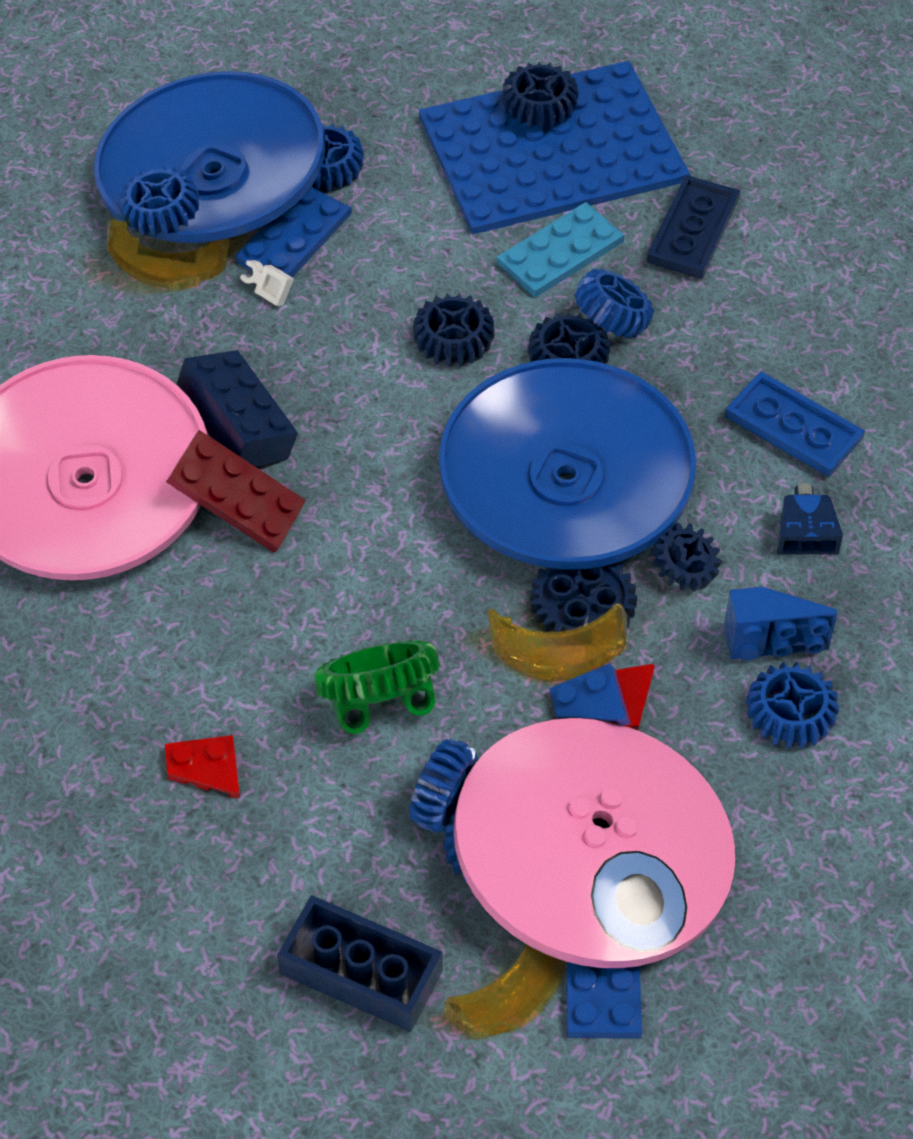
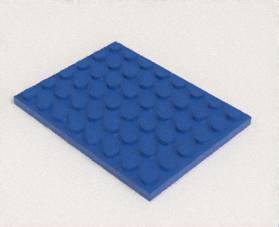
M629 60L570 74L571 77L575 78L577 90L579 91L577 107L571 114V118L564 119L563 124L555 122L553 128L549 125H543L542 129H540L539 125H533L529 128L528 123L519 125L517 119H511L510 114L505 112L502 100L503 90L419 109V119L472 235L571 211L585 202L592 206L681 184L685 175H691Z

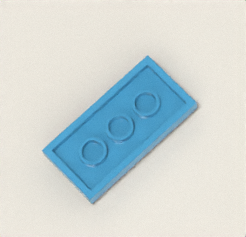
M585 202L497 256V264L536 298L622 244L625 235Z

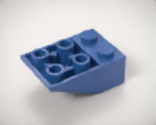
M766 587L730 590L724 620V631L730 658H741L742 660L749 661L756 659L758 656L774 655L776 657H785L791 653L807 652L809 654H817L827 650L832 639L838 614L837 609Z

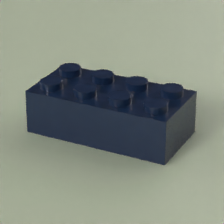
M238 350L184 359L176 385L195 405L206 430L214 440L253 466L282 462L289 459L298 432Z
M313 895L308 899L277 954L281 975L409 1032L412 1031L443 971L442 951Z

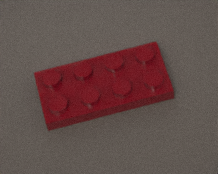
M200 430L194 435L166 483L198 502V504L272 552H276L306 502L305 499Z

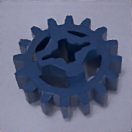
M676 523L673 528L667 530L666 535L662 534L658 542L654 544L655 546L650 551V554L656 557L652 562V566L662 569L658 574L659 577H669V586L677 582L679 583L680 591H684L689 585L691 590L696 592L700 586L706 588L718 575L719 570L717 568L722 563V560L716 556L720 549L710 545L714 540L713 537L706 539L703 537L704 529L701 528L698 532H695L690 523L685 529L682 528L680 523Z

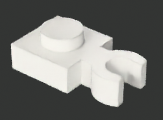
M247 261L246 264L253 269V275L242 274L241 280L248 284L256 283L257 286L254 291L256 294L276 306H282L285 303L294 278L272 265H265L263 267L259 261Z

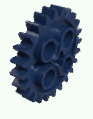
M609 564L588 569H539L538 578L532 580V590H530L531 613H536V623H543L544 633L554 630V640L559 639L563 635L566 636V645H570L573 639H578L580 647L584 646L585 640H590L595 647L597 646L598 638L601 637L605 642L609 643L611 633L619 637L621 636L622 627H629L630 618H634L637 605V595H635L636 584H631L630 573L623 574L622 564L615 567Z

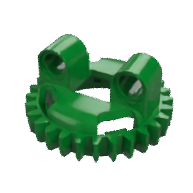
M399 640L395 643L375 644L372 647H363L361 650L351 651L349 654L340 655L339 658L323 663L314 674L318 696H321L322 699L328 698V700H332L335 717L341 727L348 733L358 734L364 731L370 722L371 715L368 703H379L400 697L402 704L412 714L421 716L430 713L436 703L431 676L435 674V671H439L440 662L434 645L426 641L417 640L413 642L408 640L401 642ZM418 691H424V700L417 705L411 704L413 694ZM350 710H360V716L356 721L351 723L345 722V716Z

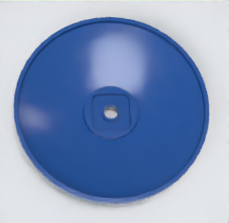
M220 71L192 75L172 81L148 92L126 107L114 119L103 134L97 147L94 175L105 206L114 217L127 226L119 209V193L124 190L123 184L130 183L131 177H139L140 171L145 173L151 171L152 167L154 170H160L164 165L167 170L175 167L177 171L184 170L186 175L192 177L200 196L199 210L195 213V219L189 220L188 226H180L178 232L174 230L169 231L167 236L164 233H159L156 237L151 233L146 236L182 243L217 241L245 234L275 220L293 207L307 193L316 180L323 164L325 155L324 133L320 118L313 105L299 91L282 81L260 74L238 71Z
M561 358L538 360L506 369L488 378L468 393L457 405L446 424L440 444L439 465L443 491L453 512L462 524L487 546L503 555L535 566L554 569H588L617 563L633 557L658 542L662 534L666 535L667 530L673 528L686 509L692 494L696 473V455L692 436L685 420L669 399L654 386L640 377L615 366L584 359ZM562 473H570L574 476V478L570 480H563L559 477V475Z

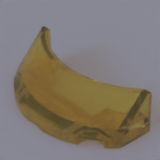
M107 218V251L120 268L144 284L171 290L191 288L200 285V281L218 275L226 267L230 241L228 238L211 241L204 247L188 252H161L140 245L139 238L132 236L128 232L126 221Z
M621 603L614 604L601 617L584 626L560 632H540L525 629L513 624L510 616L501 617L495 609H488L494 652L501 660L519 673L533 679L547 682L568 681L602 667L616 655L620 656L627 648V614Z
M525 944V948L517 961L499 979L477 991L460 996H449L445 1001V1019L474 1040L487 1039L490 1035L506 1031L512 1033L538 1017L548 1002L554 998L563 977L565 961L544 954Z

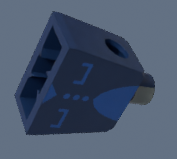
M808 483L795 486L794 495L784 497L777 555L839 554L843 534L831 497L828 495H814L813 486Z

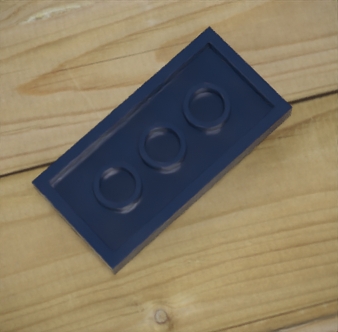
M685 175L647 254V263L703 279L737 205L740 190Z

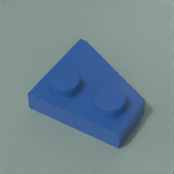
M611 663L549 688L558 719L584 718L617 721L620 725L631 724L616 670Z

